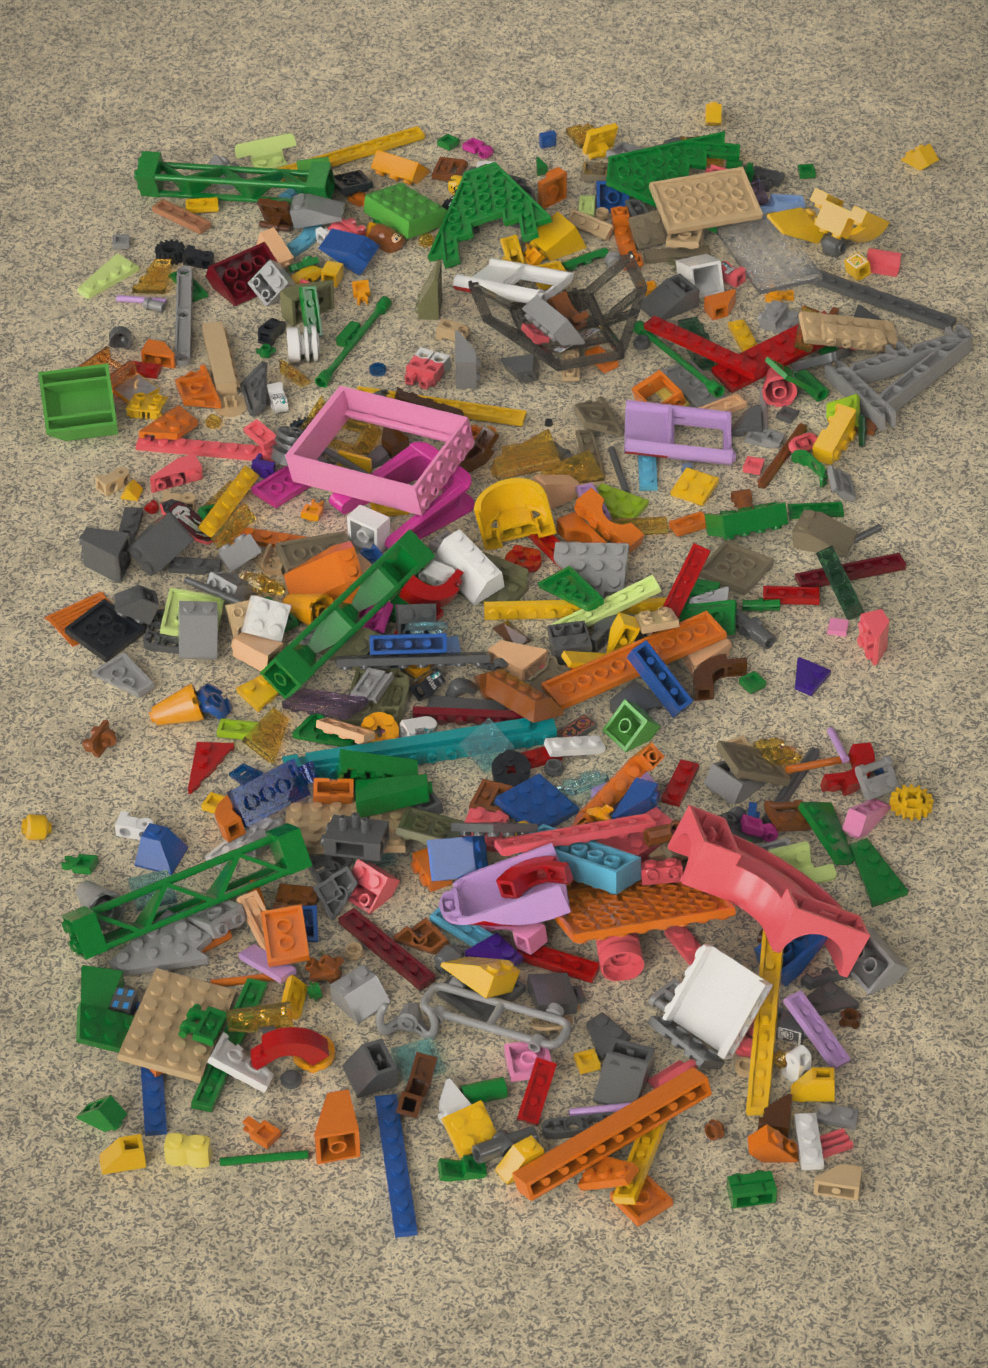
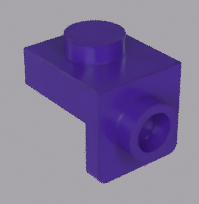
M258 453L257 457L252 460L251 469L260 475L259 477L265 479L276 472V463L263 460V455Z

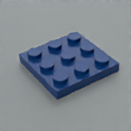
M540 773L496 796L494 802L516 822L524 820L529 823L538 824V827L542 824L555 827L576 815L580 809Z

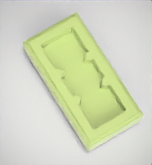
M580 195L578 211L595 218L596 196Z

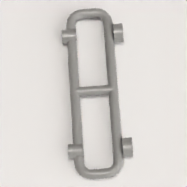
M455 976L452 977L449 984L435 983L431 985L420 1001L421 1009L425 1013L429 1009L435 1011L439 1024L446 1019L528 1043V1048L533 1052H539L541 1047L546 1049L561 1047L572 1030L570 1021L562 1017L564 1014L563 1007L557 1003H550L546 1011H541L496 997L486 999L475 991L465 989L467 985ZM444 991L496 1007L487 1022L449 1012L443 1006L432 1007L429 1005V1002L436 992ZM504 1009L559 1024L563 1026V1030L557 1039L550 1041L544 1039L540 1034L532 1036L495 1024Z

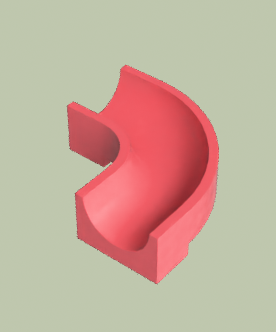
M689 805L668 844L669 850L689 857L681 883L728 900L749 913L762 926L770 946L775 952L781 953L782 949L789 942L803 935L819 934L829 937L824 945L829 951L839 975L847 978L870 937L862 917L844 910L816 882L786 861L754 843L732 834L726 818Z

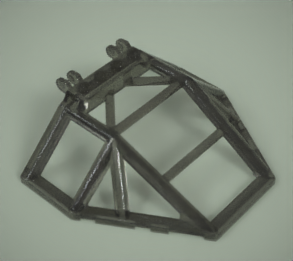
M632 251L622 255V258L585 289L577 290L576 287L572 288V291L567 292V295L575 310L582 313L581 311H585L588 308L591 313L585 319L587 326L579 330L597 327L601 329L600 332L603 337L584 340L585 343L583 345H573L564 351L608 343L613 351L560 361L559 357H555L552 354L558 352L553 350L560 345L545 348L543 345L533 343L521 330L522 323L528 321L524 317L526 313L522 309L526 305L525 303L511 302L479 285V282L468 281L469 289L482 321L557 372L624 359L647 292L646 281ZM626 267L635 289L607 313L602 315L594 294ZM486 299L509 310L516 328L492 316ZM630 305H632V307H631L630 310L624 311V310H626ZM627 320L619 340L609 326Z

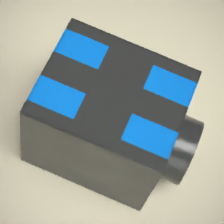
M116 988L109 1006L110 1010L134 1016L137 1009L136 1003L138 1002L137 991Z

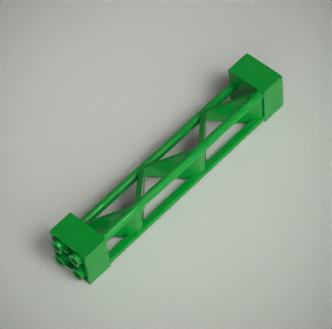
M142 151L141 157L137 161L138 168L134 171V179L137 181V189L140 190L141 196L196 199L218 197V200L254 203H257L259 198H270L275 201H286L291 205L293 198L262 197V195L271 188L293 189L297 194H312L332 200L335 187L331 162L312 161L310 170L307 171L164 162L161 152ZM174 169L201 170L202 172L185 176ZM235 173L265 175H261L250 179H243ZM294 176L308 177L307 182L304 183ZM173 181L181 191L162 190L164 182ZM211 184L233 185L241 195L201 192Z
M409 529L288 644L260 674L287 700L388 603L413 575H417L435 557L434 553ZM359 587L352 603H343ZM374 604H376V605L360 620L359 612L362 611V610H364V609H366V608H368V607H370V606H372V605H374ZM316 628L308 645L299 644ZM334 645L316 662V653Z
M289 823L266 831V837L203 863L89 909L83 906L63 914L62 918L64 921L61 922L64 932L69 934L70 941H68L72 953L75 952L77 956L87 960L137 937L313 866L300 828ZM270 844L276 864L246 855V853ZM239 858L266 867L230 882ZM227 862L209 890L205 893L173 884ZM167 887L193 896L191 899L157 912ZM155 891L133 923L100 914ZM166 910L175 913L166 918L153 922L157 918H159ZM98 919L120 926V928L103 935Z

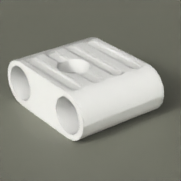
M432 560L418 576L421 581L438 586L447 582L455 570L448 565Z

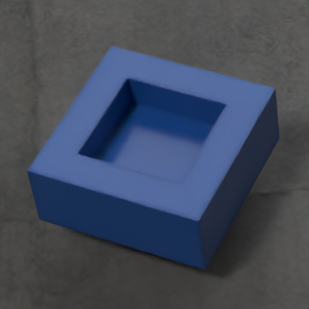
M554 130L539 133V146L541 149L556 146V132Z
M749 802L747 815L759 819L760 812L756 811L757 803Z

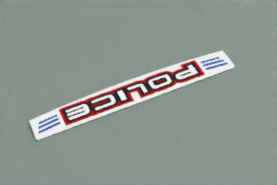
M592 328L581 333L580 336L584 340L601 329ZM560 345L553 351L562 352L573 345Z

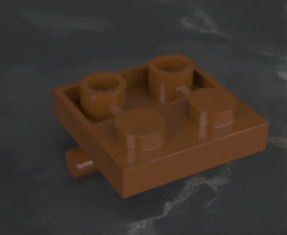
M259 198L257 204L265 220H260L259 227L269 229L274 227L277 232H290L291 226H293L290 204L286 201Z

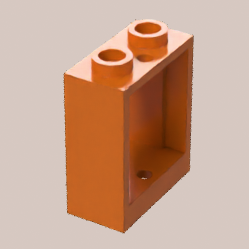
M658 370L631 388L637 401L648 402L646 400L648 397L665 387L672 396L660 404L682 406L686 403L682 391L661 370Z

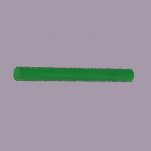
M308 1150L219 1157L220 1166L308 1159Z

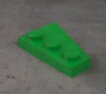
M316 710L292 732V738L338 747L357 744L353 739H342L337 734H327L322 729L316 728L317 720L329 717Z

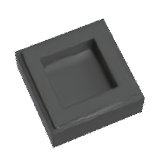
M783 406L776 414L775 419L792 424L798 417L799 410Z

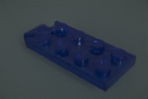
M293 758L226 793L237 815L241 817L244 828H247L292 803L311 795L307 785L313 783L314 778L321 777L313 760L298 767Z

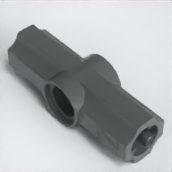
M737 609L736 628L739 634L746 637V640L752 639L763 648H771L776 642V636L763 627L759 618H750Z
M533 1126L512 1133L501 1130L491 1140L472 1146L474 1160L478 1164L501 1156L504 1158L514 1144L531 1135L538 1142L537 1131Z

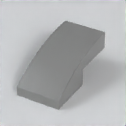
M769 428L766 433L748 432L744 443L765 448H776L780 446L785 434Z

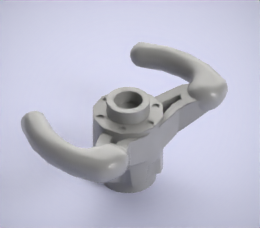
M382 1003L377 1011L376 1025L379 1033L384 1036H388L396 1030H404L418 1033L425 1041H433L436 1038L439 1023L433 1009L427 1011L431 1024L430 1030L422 1021L421 1009L415 1003L405 1004L400 1014L387 1024L384 1023V1016L389 1008L388 1004Z

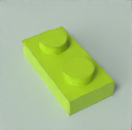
M221 718L217 729V737L255 741L259 731V722Z

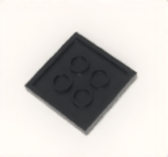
M105 598L65 627V633L106 663L141 637L146 630L144 626L128 616L125 618L118 615L115 611V606Z

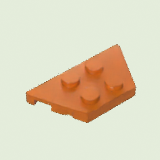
M202 364L200 370L195 373L190 371L185 376L175 380L176 388L184 406L221 408V401L205 364Z
M177 405L139 431V438H145L146 435H155V439L178 440L196 428L198 420L181 406Z

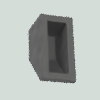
M534 354L501 358L506 371L520 382L538 381L539 362Z

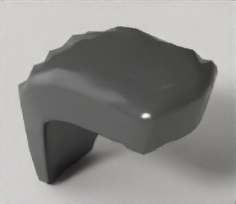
M459 677L450 682L445 696L456 697L461 692L474 695L478 689L471 680Z

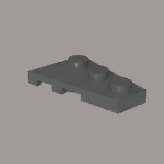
M261 361L240 383L249 415L252 417H256L266 407L267 363Z

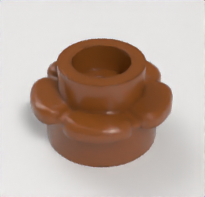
M711 1119L705 1125V1134L709 1139L716 1140L724 1137V1125L718 1120Z

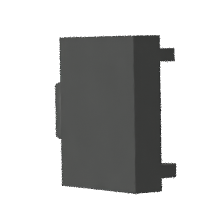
M567 973L528 974L527 990L532 996L535 1008L538 1010L546 1011L550 1003H557L563 1007V1015L577 1014V1011H579L578 1004H582L586 1000L580 986H572Z

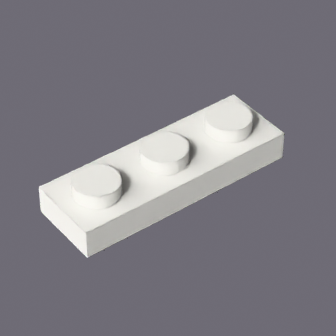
M599 735L545 738L544 742L550 757L601 754L606 749Z
M816 1113L794 1114L801 1170L824 1169Z

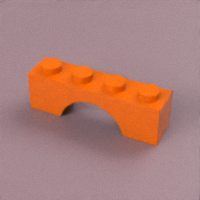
M591 487L576 500L574 510L580 517L589 522L592 528L598 530L605 540L611 543H629L630 554L642 544L644 534L632 523L616 524L608 520L602 510L605 499Z
M576 512L556 519V532L566 542L607 543Z

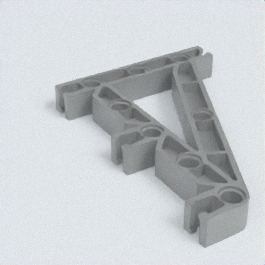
M959 323L956 324V332L952 330L951 326L945 327L944 336L914 344L911 349L901 341L896 342V350L893 349L891 344L885 345L884 354L854 362L851 367H848L841 359L836 360V369L832 367L830 362L825 363V378L844 397L854 394L859 395L860 412L874 422L876 427L882 431L887 428L885 421L891 427H895L896 412L972 351V333ZM905 373L884 389L880 395L868 385V383Z

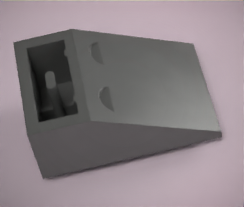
M677 274L665 279L638 304V307L651 318L655 315L666 320L698 307L700 290L682 274Z
M613 1038L605 1057L593 1102L609 1105L629 1103L639 1099L654 1067L655 1048Z

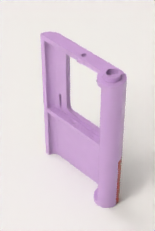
M626 400L624 454L731 466L732 462H735L736 452H733V448H731V412ZM674 425L722 430L723 450L674 444Z

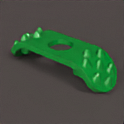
M795 450L791 454L792 462L808 466L820 477V487L824 488L828 483L826 482L828 476L826 475L827 470L806 450Z

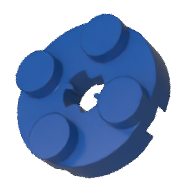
M212 684L203 685L196 692L201 703L199 707L203 712H209L219 720L221 718L224 719L232 711L231 702L228 698L224 699L221 696L223 692Z

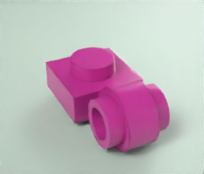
M473 137L462 144L463 150L473 154L478 153L482 159L490 158L494 152L490 145H485V142Z
M745 814L742 815L740 819L742 832L750 836H762L767 842L777 839L778 832L775 825L771 823L763 824L762 819Z

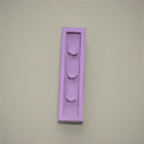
M802 990L783 1000L785 1006L829 1067H834V1070L851 1060Z

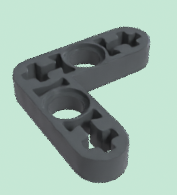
M843 348L824 355L794 362L791 365L793 370L799 371L851 356L850 348Z
M159 609L151 624L148 625L144 635V648L149 651L179 654L178 636L160 634V631L153 632L154 629H160L165 609ZM169 643L175 644L174 646H166Z

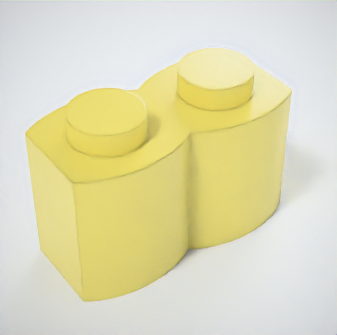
M167 1134L164 1143L165 1161L173 1166L188 1164L197 1168L208 1167L212 1156L211 1140L205 1135Z

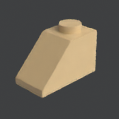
M838 1164L815 1177L813 1194L858 1201L862 1167L851 1164Z

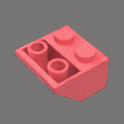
M882 609L862 613L858 623V646L864 649L866 658L870 659L873 665L878 664L888 644L889 619Z
M357 859L352 873L358 885L348 901L371 914L393 896L400 880L370 861Z

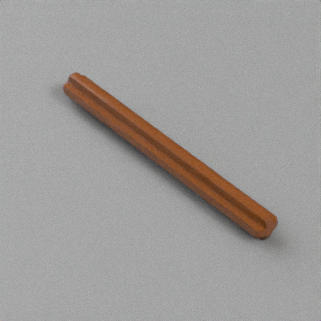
M798 424L758 480L757 486L759 488L765 489L791 454L788 447L789 442L794 437L806 433V424Z

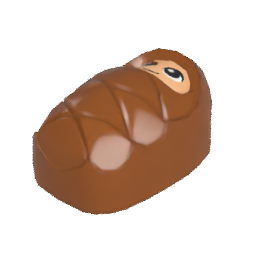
M377 223L368 235V238L380 245L379 248L386 253L400 250L405 243L402 234L381 223Z

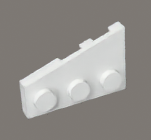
M223 1032L207 1063L265 1093L274 1074L265 1066L259 1070L253 1068L251 1058L243 1053L244 1048L239 1044L235 1046L228 1040L229 1036Z

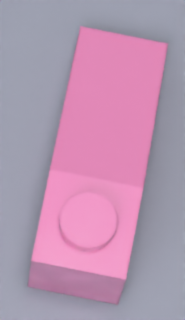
M874 798L850 807L842 830L848 832V835L853 838L868 835L891 809V806Z

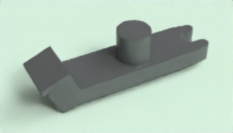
M826 967L822 970L821 975L812 977L807 973L801 977V986L811 991L813 988L820 987L830 980L837 982L851 978V975L849 973L846 978L839 975L838 970L831 971L829 967Z

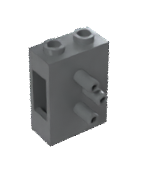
M357 812L352 813L351 817L333 815L331 822L327 823L326 833L321 837L324 855L380 861L390 838L389 821L368 819L367 817L360 818Z

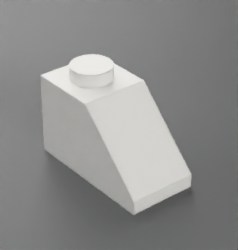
M450 1078L445 1082L439 1101L438 1119L442 1125H444L441 1120L443 1117L471 1105Z

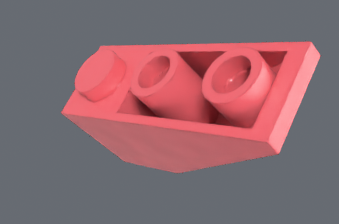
M192 454L177 458L150 477L151 492L154 493L203 479L202 465L196 455Z

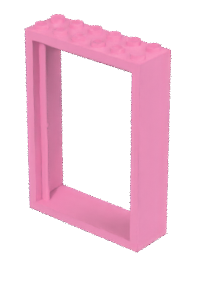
M339 386L286 453L285 457L293 482L422 516L425 510L429 508L433 499L437 497L442 487L447 483L450 476L456 471L459 464L465 459L467 453L473 448L474 439L468 417ZM349 418L446 442L414 486L316 461Z

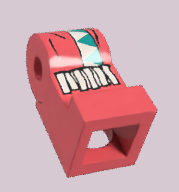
M726 261L721 263L723 282L735 288L745 282V268L741 266L735 268Z

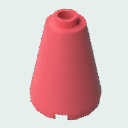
M771 367L766 374L762 395L768 405H776L775 407L788 406L797 396V386L785 380Z

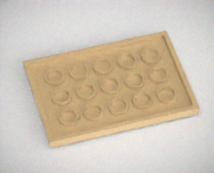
M743 167L649 182V189L668 235L757 220L763 217Z
M356 801L351 804H342L341 802H333L331 804H322L320 802L289 803L286 809L285 824L289 823L300 828L308 854H324V846H321V837L326 833L327 823L331 822L333 815L351 817L352 813L357 812ZM407 807L367 817L368 819L389 821L390 838L384 853H405L406 840L396 835V831Z
M156 968L120 1048L117 1060L200 1083L208 1066L207 1061L217 1044L221 1031L213 1046H209L192 1040L193 1033L187 1034L185 1038H181L178 1035L179 1027L182 1021L186 1020V1014L194 1004H199L203 1011H206L207 1007L210 1006L229 1014L237 990Z

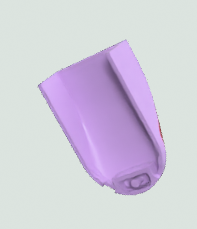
M550 843L478 869L456 880L453 883L454 887L449 892L444 891L439 901V909L444 919L456 925L516 926L536 924L570 913L571 909L566 884L541 883L529 888L520 898L512 899L501 897L496 879L507 869L531 858L556 856L557 862H560L553 844Z

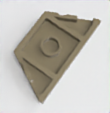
M598 397L596 402L587 400L584 403L575 404L574 412L584 428L623 436L624 430L603 397Z

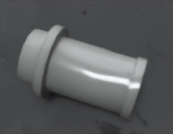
M148 297L143 301V308L147 311L150 309L162 313L165 309V302L155 301Z

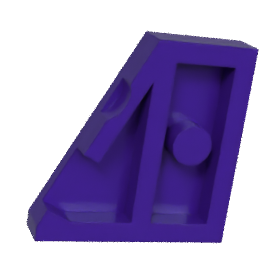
M798 657L795 690L812 696L831 675V670Z
M498 933L465 951V957L509 960L515 967L523 962V956Z

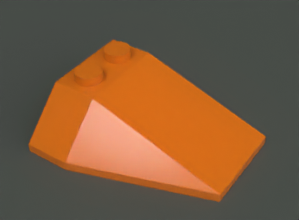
M348 541L333 545L284 574V579L289 594H327L335 601L362 575L355 548L352 542ZM359 587L343 603L351 604Z

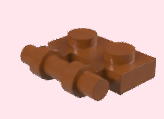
M279 883L275 898L277 903H273V909L294 906V904H302V906L317 905L319 897L312 886Z

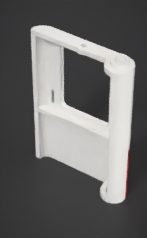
M490 258L488 266L472 277L457 274L453 281V287L458 291L525 304L538 295L547 302V299L555 296L572 282L574 273ZM520 280H526L553 286L545 292L542 289L536 290L515 286L514 284Z

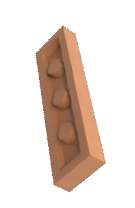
M165 199L152 206L153 212L198 234H202L211 228L210 221Z

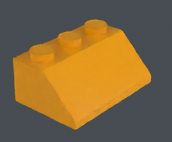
M379 150L376 151L371 165V169L376 171L375 174L383 177L385 174L389 175V178L395 181L402 179L403 183L412 185V183L418 184L430 173L429 169L418 162Z

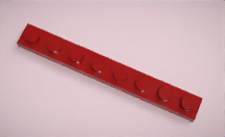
M654 315L644 323L645 330L753 380L765 372V366Z

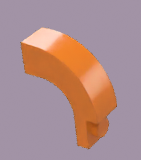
M254 784L239 793L234 790L226 795L217 805L215 818L220 833L227 842L230 843L246 834L241 816L264 803L259 786Z

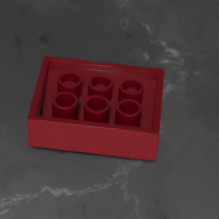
M262 242L210 265L205 277L215 291L236 307L258 297L248 285V282L269 260L278 261L266 243Z

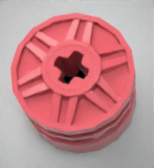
M628 933L625 937L611 936L606 940H596L601 973L606 979L610 981L631 980L642 973L644 959L638 933Z

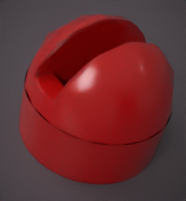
M152 499L143 509L149 514H155L159 511V505L155 499Z

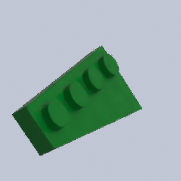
M571 566L538 582L540 589L587 612L595 610L604 604L603 597Z
M801 802L798 809L835 865L852 864L855 859L832 803Z
M868 838L850 844L855 865L858 868L861 881H863L872 908L908 895L907 888Z

